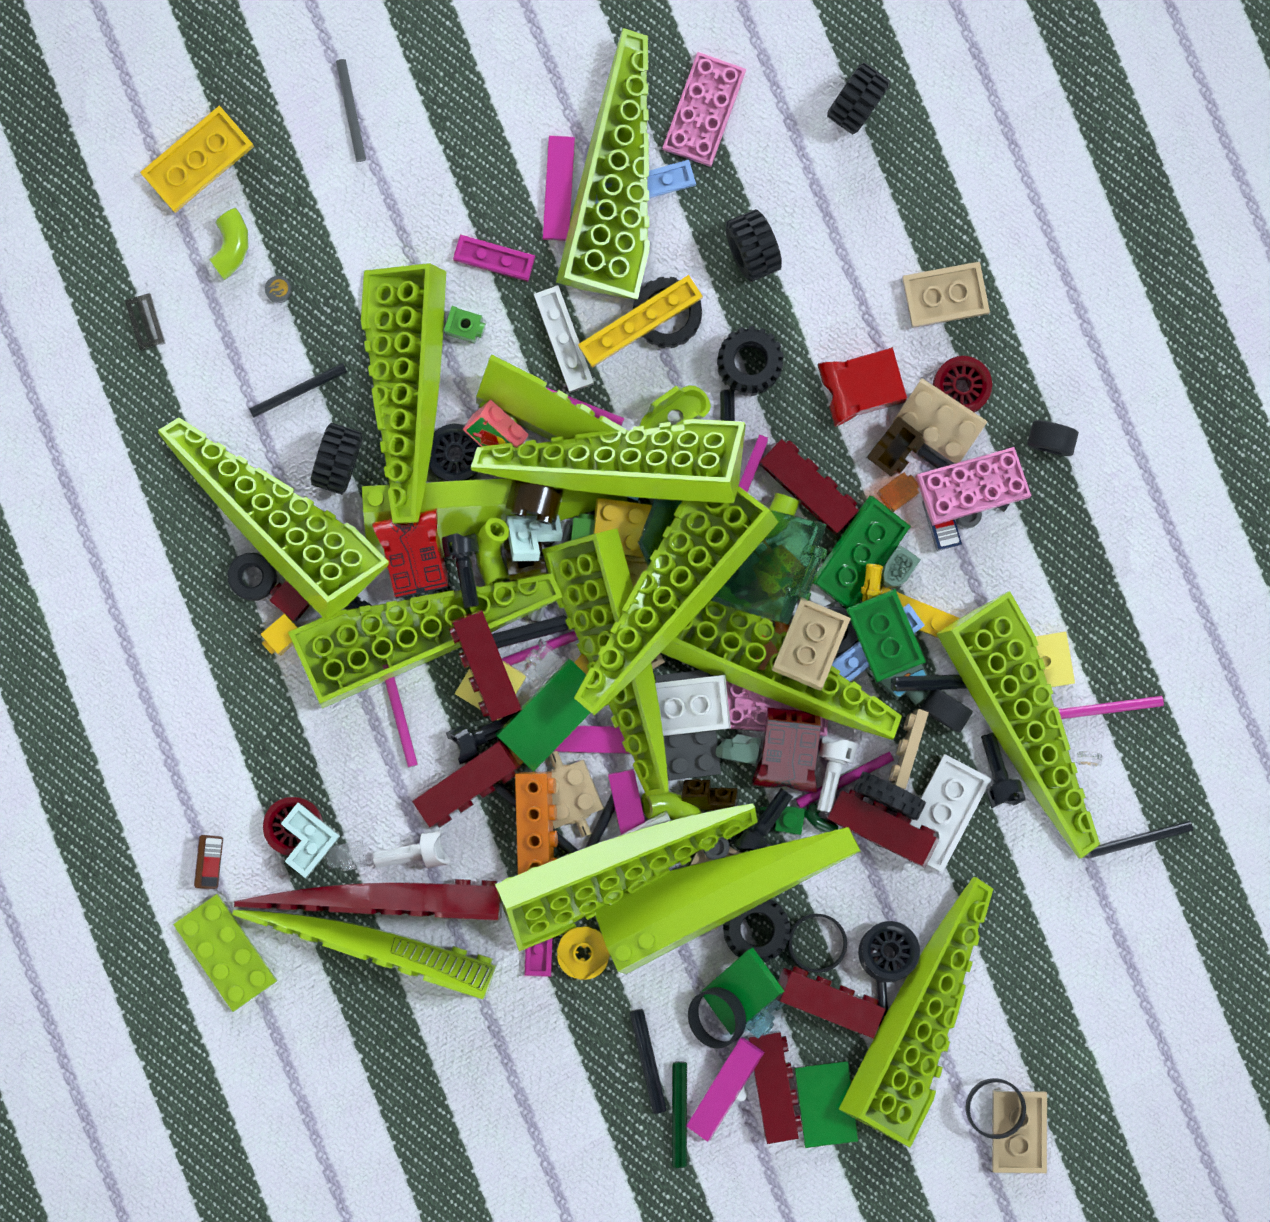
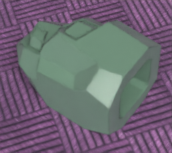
M898 545L882 569L881 583L888 588L900 587L908 580L921 559L906 548Z
M739 734L733 739H723L716 748V756L726 760L756 765L761 739Z

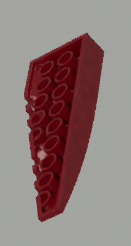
M455 879V884L415 882L341 884L290 890L234 901V906L272 907L311 911L329 910V912L376 914L379 912L385 915L408 914L409 916L421 917L435 915V917L481 920H499L502 918V904L495 886L498 881L482 880L481 885H471V880Z

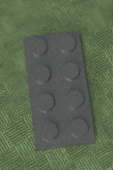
M697 670L655 676L656 683L708 677V673ZM715 730L663 736L668 781L721 774L719 758L716 756L717 739Z

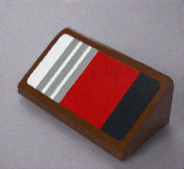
M213 835L199 836L194 880L195 888H218L223 837Z

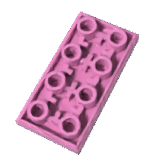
M697 52L662 150L711 167L746 69Z
M1014 447L916 475L932 526L1031 497Z
M726 681L730 729L764 731L767 707L802 711ZM820 717V736H827L828 719Z

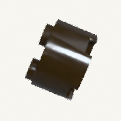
M898 416L866 458L889 476H892L895 471L901 474L909 463L906 457L911 451L916 454L925 443L922 439L923 435Z
M513 480L505 508L510 509L511 514L515 516L526 517L528 513L537 516L536 521L551 525L552 522L557 520L564 491L554 489L551 486Z
M509 538L503 542L510 581L547 574L544 559L539 561H513ZM538 542L540 556H544L542 551V544L541 542Z

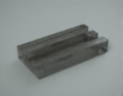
M147 293L125 300L139 350L144 351L146 348L166 344L152 295ZM145 300L147 301L158 337L155 340L142 302ZM135 303L138 305L148 342L145 343L132 305Z

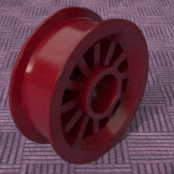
M957 356L947 360L939 368L934 377L933 386L947 395L953 393L954 396L952 398L954 400L959 397V403L975 413L983 407L991 395L992 378L987 367L978 359L970 356ZM957 368H961V374H959ZM966 368L971 370L968 375L966 374ZM975 373L977 377L971 378V375ZM979 380H980V382H981V384H974L975 382H977V381H979ZM956 381H966L969 385V390L967 392L959 391L956 388ZM944 387L951 388L950 390L944 391Z
M298 797L283 798L275 802L267 810L263 820V833L267 843L275 851L284 855H290L297 847L294 846V838L296 837L298 844L302 841L294 834L289 833L287 828L281 823H274L276 817L282 822L285 819L279 814L282 810L287 817L289 814L288 807L293 809L297 803H300L323 822L317 807L306 799ZM274 826L281 827L282 829L275 832ZM284 833L282 839L279 840L277 836ZM290 837L289 845L284 844L287 838Z

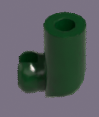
M813 803L807 805L804 817L816 830L823 833L838 830L837 824L818 816L821 812L817 810L818 805Z

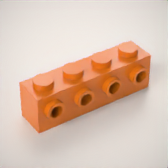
M519 772L515 774L518 875L530 868L539 867L558 859L554 858V847H557L558 835L557 831H553V821L557 819L556 804L553 805L552 794L556 793V779L552 778V772Z

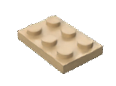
M980 262L909 274L902 277L912 328L990 313Z
M921 378L893 420L894 422L898 416L923 435L922 439L926 445L955 464L961 462L988 422L923 378Z
M801 598L772 671L821 691L851 618Z
M920 709L913 711V713L906 717L903 730H907L906 737L899 741L896 755L900 757L897 765H892L888 777L892 784L902 789L907 787L929 713Z
M992 1091V1134H1002L1015 1126L1021 1114V1102L1015 1091ZM1020 1091L1026 1103L1025 1120L1020 1129L1013 1135L1003 1139H992L993 1173H1047L1046 1091Z

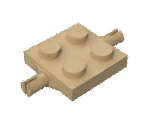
M555 751L549 755L553 770L550 772H552V778L556 779V793L552 794L553 805L556 804L557 819L553 821V826L556 829L566 824L576 823L581 838L586 835L592 834L586 819L592 813L604 809V806L585 760L572 765H563L558 751Z

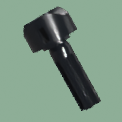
M458 533L442 537L445 559L456 560L464 608L477 607L479 601L470 559L474 554L479 553L477 536L475 533L466 536Z
M515 713L479 728L472 733L470 730H467L465 725L446 732L447 738L455 742L460 748L459 765L478 756V745L498 738L495 734Z
M994 733L982 735V743L994 784L986 789L991 808L1002 803L1014 806L1024 802L1026 798L1021 781L1019 779H1009Z
M780 788L754 825V828L745 829L736 834L731 843L738 848H748L749 851L771 846L766 842L767 839L764 836L768 834L794 796Z

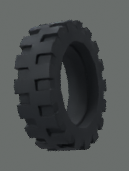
M659 277L657 280L649 281L646 283V286L640 289L638 299L634 300L633 309L679 280L676 277ZM701 300L688 307L689 318L685 326L679 331L668 334L653 329L642 336V338L646 339L649 344L657 345L659 348H675L678 345L687 343L696 334L701 323Z
M864 771L854 788L856 792L868 799L876 801L888 809L918 821L926 805L924 800L909 791Z

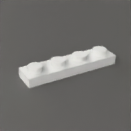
M559 286L535 293L536 303L569 393L593 385L592 376L585 357L578 347L579 341Z

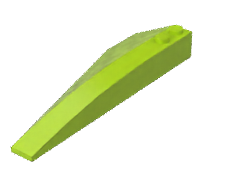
M513 479L426 483L420 512L437 509V533L443 556L442 537L456 533L462 536L475 533L477 536L480 529L489 519L498 518L506 523L507 516H515L511 514L510 509L505 508ZM362 486L365 537L385 557L384 548L374 532L372 523L392 519L388 497L390 486ZM554 487V489L564 491L558 512L560 521L577 517L579 514L595 511L597 498L627 501L626 496Z
M550 573L505 583L499 582L482 587L476 586L479 601L477 607L465 609L461 590H453L413 597L408 600H396L386 602L385 604L340 610L327 620L322 617L288 633L319 704L323 709L460 648V643L454 644L449 632V628L453 627L452 620L481 609L492 633L562 599L563 596L553 574ZM388 664L389 668L384 670L382 665Z
M724 587L713 596L704 608L661 652L713 676L725 675L727 682L764 697L890 740L894 739L902 717L875 696L871 697L862 691V687L853 681L851 683L844 678L834 666H831L821 691L772 671L773 663L778 653L770 658L765 670H758L766 657V650L763 645L771 641L779 652L787 633H776L775 627L772 625L773 622L766 617L761 618L751 610L752 607L744 601L741 603L731 596L732 593Z
M1007 591L956 620L938 632L937 636L1014 767L1059 833L1080 859L1099 846L1100 842L1091 813L1087 811L1084 803V798H1086L1084 790L1078 784L1076 777L1078 771L1075 762L1071 761L1068 750L1071 748L1059 710L1054 706L1051 697L1053 690L1051 684H1047L1043 669H1046L1043 658H1039L1036 648L1038 646L1036 636L1010 591Z

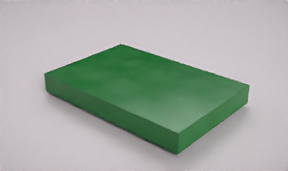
M896 589L846 609L876 683L926 662Z
M754 948L747 950L701 991L703 992L713 987H721L732 992L743 1005L746 1014V1024L784 992ZM704 995V999L729 1034L733 1035L735 1031V1018L729 1005L718 996Z
M848 1061L794 1067L805 1148L858 1142L855 1118L839 1110L851 1085Z

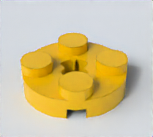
M588 926L576 927L566 932L561 938L557 949L558 963L561 969L570 977L580 980L592 979L600 975L606 968L610 957L602 933ZM579 946L583 948L588 946L591 953L588 954L591 957L588 960L577 958L576 953L579 952L576 949Z

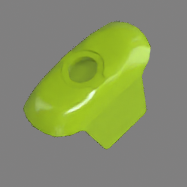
M688 385L683 388L675 386L651 403L648 412L641 420L640 426H644V429L657 428L659 423L669 422L668 414L672 410H679L683 414V420L676 425L684 424V420L702 419L710 411V400L706 393L697 386Z

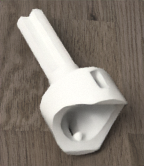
M823 737L819 756L829 762L826 766L817 810L831 812L842 771V764L854 763L857 743L843 739L838 741Z
M444 830L422 833L420 844L373 852V863L378 868L423 859L427 868L448 865L450 858L447 857L441 846V835Z

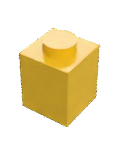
M284 613L261 633V636L265 639L262 644L271 654L276 652L281 656L293 646L288 632L298 627Z

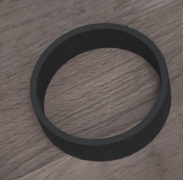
M809 914L799 919L792 927L788 948L793 960L803 969L815 973L827 972L835 968L843 960L847 951V936L841 924L834 918L825 914ZM812 917H824L833 921L840 929L843 937L841 955L832 965L822 969H812L804 966L797 960L792 949V937L796 928L803 921Z
M713 987L699 993L692 999L688 1008V1022L693 1034L701 1043L710 1048L719 1049L734 1043L742 1036L746 1027V1014L742 1003L732 992L721 987ZM704 995L718 996L731 1008L735 1018V1031L730 1041L717 1040L710 1036L703 1028L699 1018V1004Z
M990 1078L979 1082L972 1088L966 1100L965 1110L969 1123L977 1132L987 1138L1003 1139L1013 1135L1022 1126L1026 1116V1103L1022 1093L1016 1086L1003 1079ZM998 1082L1009 1085L1015 1090L1021 1102V1114L1018 1122L1012 1129L1002 1134H988L981 1131L974 1124L971 1117L970 1105L974 1094L981 1087L989 1083Z

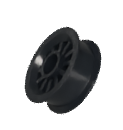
M448 424L434 432L429 466L433 473L445 482L471 480L479 473L472 471L471 465L468 466L464 461L473 462L474 458L466 454L475 453L477 447L481 446L463 430L465 425ZM454 435H460L457 442H455ZM450 436L451 443H449L445 438ZM464 437L467 438L468 440L464 444H462ZM443 441L446 447L440 446V442ZM473 444L474 448L466 449L469 445ZM454 447L460 448L463 451L461 458L458 460L450 459L448 457L450 449ZM437 450H440V451H443L444 453L436 454V451H437ZM445 458L438 464L437 459ZM447 463H449L447 470L443 469V467ZM460 464H462L465 468V470L461 472L459 467ZM453 465L456 466V472H451Z
M885 921L876 924L864 934L859 944L858 957L864 971L873 979L887 983L896 982L914 970L919 961L920 946L917 937L907 926L895 921ZM896 936L900 938L898 941H895ZM903 941L905 946H900V943ZM884 946L893 948L895 952L894 958H889L884 954ZM877 957L879 960L875 963L873 958ZM881 962L883 963L882 968L878 966Z

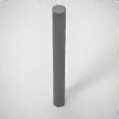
M339 59L336 61L355 159L356 162H363L366 160L347 63L346 59Z

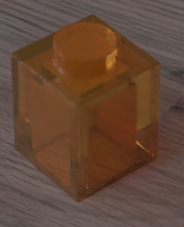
M903 472L876 494L885 506L895 513L917 497L920 492L917 490L919 486L912 475L907 476Z

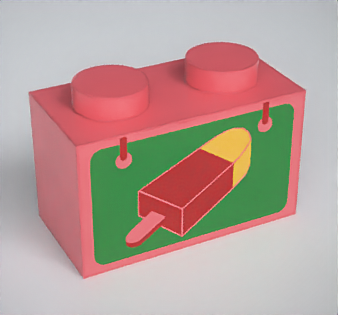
M491 399L470 417L463 428L481 447L512 443L513 447L518 448L529 435Z

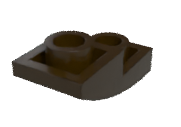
M684 780L681 799L695 807L715 811L736 807L738 789L726 787L711 788L710 780Z

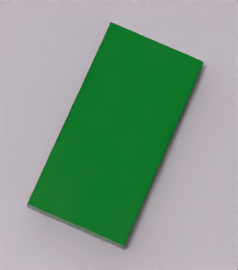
M869 495L811 582L845 609L857 605L863 596L861 587H864L866 564H877L884 567L911 526L875 497Z
M568 659L521 707L522 710L517 711L495 734L533 772L591 713L574 699L586 674L571 659Z

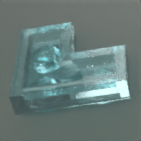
M775 999L746 1024V1028L757 1038L761 1035L765 1036L774 1026L773 1020L775 1017L771 1013L774 1010L778 1011L785 1003Z

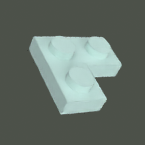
M559 515L556 522H552L551 525L536 521L537 516H507L506 524L509 528L508 538L512 560L539 561L540 550L538 542L561 541L562 529Z
M300 803L295 805L281 823L302 840L285 862L303 877L307 878L339 839L340 835Z

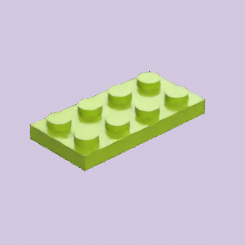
M216 894L173 924L232 1012L278 981L219 894Z

